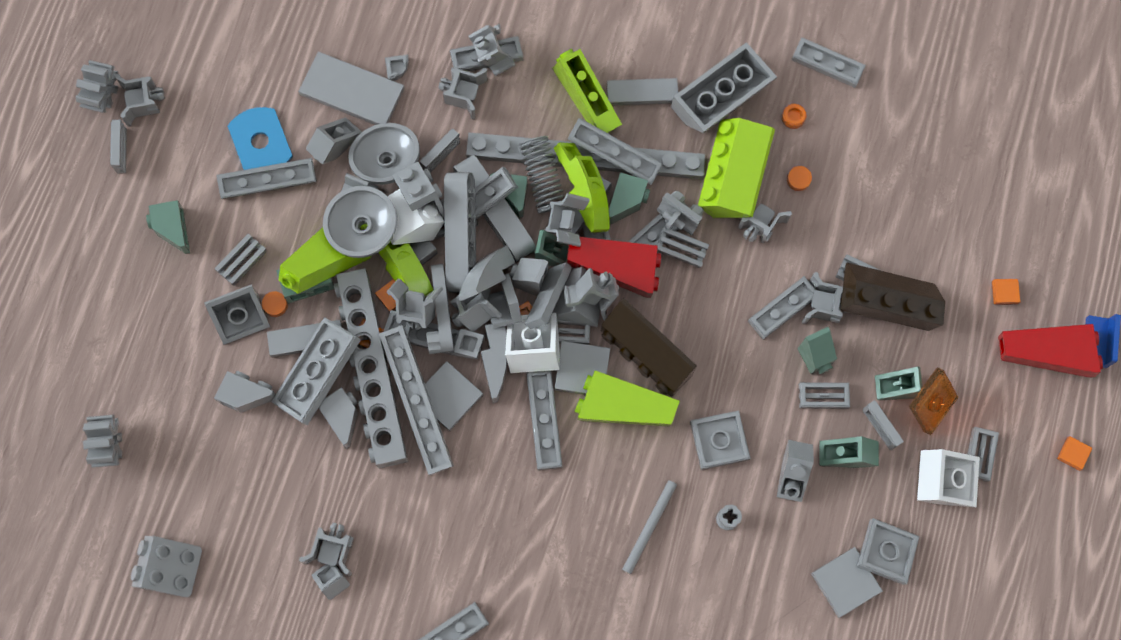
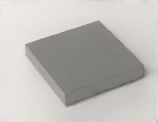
M562 341L559 370H557L554 390L586 395L588 390L583 389L587 376H593L595 370L607 374L610 348Z
M447 361L425 383L437 420L449 431L483 396V393Z
M739 411L690 421L701 470L751 459Z
M872 518L869 521L857 567L905 585L908 583L920 536Z
M855 547L811 573L838 618L882 592L872 573L857 567L860 554Z

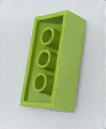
M742 118L722 119L720 121L698 206L703 208L704 212L713 218L753 217L775 132L773 127Z

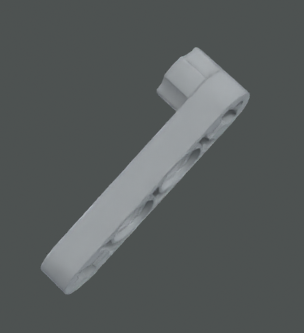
M444 264L431 265L433 288L435 290L441 286L443 290L435 299L438 331L426 332L429 354L454 351Z

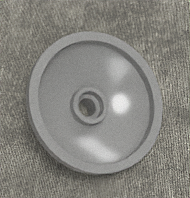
M396 123L377 124L364 130L356 137L350 147L348 160L353 173L358 178L374 185L390 184L395 182L393 174L418 162L420 145L415 134L403 125Z
M354 186L341 191L330 201L323 217V230L330 245L339 253L353 258L368 257L384 249L392 240L397 227V214L393 203L382 191L370 186ZM361 225H368L365 230H360Z

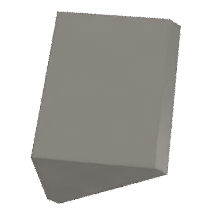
M583 267L572 269L564 286L575 285L587 270ZM563 289L552 313H556L557 320L598 327L600 305L599 302L596 305H591L582 301L579 305L567 307Z
M252 284L205 302L207 311L224 345L270 327L259 295Z

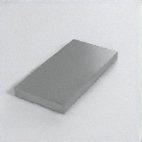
M318 51L298 92L301 96L377 125L389 123L405 88L402 84Z
M324 317L271 402L303 424L308 425L361 339Z

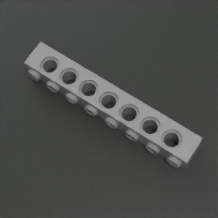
M363 268L337 274L338 283H334L337 298L341 297L343 306H339L341 320H346L348 329L345 330L361 340L371 341L369 348L364 350L359 349L358 343L349 358L351 367H356L357 376H354L353 379L356 391H361L362 400H358L361 415L365 414L367 424H363L366 439L371 438L372 448H368L371 463L376 462V466L379 469L406 463L408 458L386 355L379 335V323L368 273ZM360 294L361 298L358 302L351 303L349 302L350 296ZM365 317L366 321L363 325H354L356 318ZM368 363L376 365L372 373L363 372L365 365ZM372 387L381 388L380 394L376 397L368 396L369 390ZM383 410L386 412V416L382 421H375L373 419L377 411ZM383 434L391 436V441L387 445H380L378 443L380 436Z

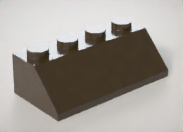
M852 263L845 264L841 311L926 331L943 326L945 300L934 283Z
M623 298L601 325V335L605 341L611 345L614 343L620 348V354L627 361L630 362L632 360L638 365V371L644 377H651L656 382V388L662 394L666 395L668 393L673 397L692 377L697 365L626 299Z

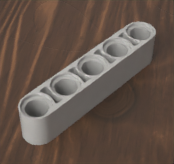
M475 155L468 157L453 167L454 172H472L475 179V188L490 177ZM505 198L483 214L503 246L508 245L515 262L536 250L534 241Z
M472 172L446 173L444 178L446 288L450 293L461 291L468 273L476 264L475 179Z

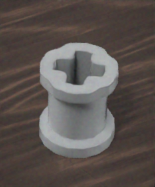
M726 505L716 516V522L723 530L734 529L742 519L741 511L734 505ZM727 512H730V516L735 518L730 524L726 518H723Z

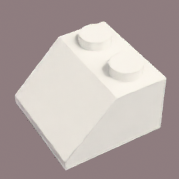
M400 189L387 196L393 203L397 214V227L391 240L392 245L434 240L445 221L433 201L412 211Z
M552 313L548 324L533 329L525 325L528 315H521L522 322L507 325L505 355L510 373L559 370L560 346L556 313Z
M944 449L921 450L917 500L942 505L977 507L980 457Z

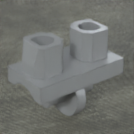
M675 191L671 195L666 193L657 208L662 217L669 221L666 228L671 230L676 226L680 230L683 229L692 235L703 218L701 216L704 209L697 204H693L691 208L684 205L685 197L679 191Z

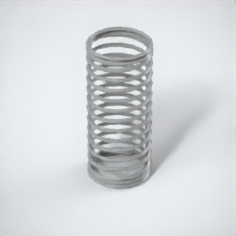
M540 136L519 143V148L524 150L521 154L526 155L523 157V160H528L524 163V165L528 166L526 170L530 171L527 175L532 176L528 180L534 181L530 184V186L534 187L531 191L536 192L533 196L538 197L534 201L540 202L536 204V207H540L537 209L538 213L551 211L550 203H544L565 196L563 194L542 199L562 192L563 189L539 194L560 187L562 184L537 189L558 182L560 179L535 184L559 175L558 173L533 179L543 174L557 171V168L533 173L555 166L556 163L531 168L553 161L555 158L529 163L536 159L550 156L553 154L552 152L527 158L534 154L551 150V147L525 153L529 150L549 145L550 142H547L549 140L548 136Z

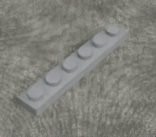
M400 325L380 333L385 353L428 475L453 467L452 459L405 327Z

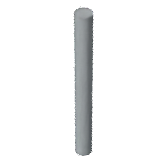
M668 480L622 569L624 572L632 574L677 487L676 483Z

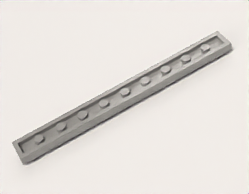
M468 133L466 158L475 155L477 159L525 163L528 160H523V157L526 155L521 154L524 150L519 148V143L532 138ZM548 140L547 142H550L549 145L535 148L525 152L529 153L551 147V150L537 153L527 158L537 157L551 152L553 153L552 155L536 159L529 163L555 158L553 161L545 162L539 165H549L552 163H556L555 166L563 167V165L558 161V156L553 148L559 142H574ZM576 144L582 156H592L598 170L628 173ZM635 148L663 164L657 176L703 179L705 154Z

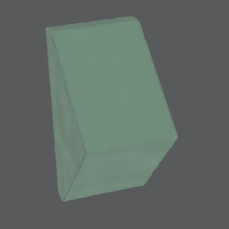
M511 175L518 188L505 197V200L520 219L524 215L528 177Z
M540 230L535 259L549 261L548 266L552 267L567 262L569 244L557 242V236L545 230Z
M913 367L875 375L877 400L915 399L923 392L921 368Z

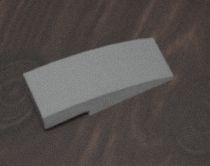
M508 245L487 254L473 266L461 287L460 301L477 295L506 279L502 270L516 263Z
M492 324L485 325L490 349L481 351L492 402L497 403L507 372V359L505 355L507 334L505 326L493 328Z

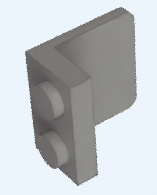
M416 162L392 175L412 211L433 201L445 221L444 200H439L443 195L436 183L431 184L434 180L427 168L423 170L419 162Z
M145 536L138 546L137 554L140 555L138 564L134 566L131 573L132 587L189 597L192 593L202 549L199 546L165 538Z

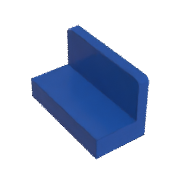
M1115 314L1110 318L1091 315L1086 317V324H1093L1094 331H1097L1099 334L1097 351L1098 355L1102 356L1103 368H1108L1118 360L1121 315Z

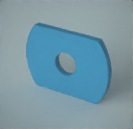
M267 107L252 108L240 113L228 124L229 132L244 170L286 163L292 159L293 155L275 109ZM258 134H264L269 139L267 146L262 149L252 146V139Z

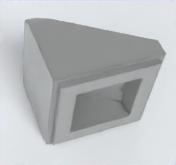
M430 241L409 244L421 265L438 254L437 249Z
M325 564L311 575L329 600L333 599L350 585L337 565Z

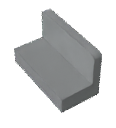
M509 273L504 274L506 279L501 281L502 291L489 294L487 298L502 314L501 318H491L493 328L522 322L519 303Z

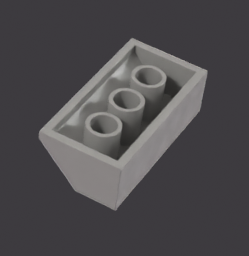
M746 42L674 95L671 108L687 126L705 133L773 82L777 76Z

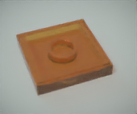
M936 368L909 405L923 432L929 435L933 434L958 399V395L944 370Z

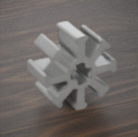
M89 60V65L84 64L81 71L84 79H77L76 87L82 88L79 94L76 95V102L81 103L80 107L102 113L106 112V107H112L111 93L117 94L118 86L113 85L116 80L115 75L118 74V71L114 70L115 66Z
M114 414L87 417L88 423H85L83 426V431H85L87 440L83 441L84 449H88L87 463L91 464L92 468L119 465L118 458H122V450L119 446V442L122 441V433H118V418H115Z

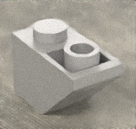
M227 371L214 399L218 403L242 413L271 402L276 394L271 390L272 386L259 380L256 384L249 381L250 377L242 372L236 371L233 374Z
M788 440L782 461L777 497L802 502L814 463L812 444Z

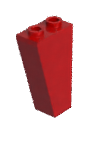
M580 237V247L569 245L567 263L575 269L583 267L586 270L591 268L593 274L598 276L607 271L608 274L611 273L619 287L646 298H651L653 291H658L659 277H655V269L660 268L661 253H657L658 245Z
M1093 324L1002 331L998 336L1001 361L1088 378L1096 377L1103 369V359L1101 355H1098L1097 351L1099 334L1097 331H1094Z

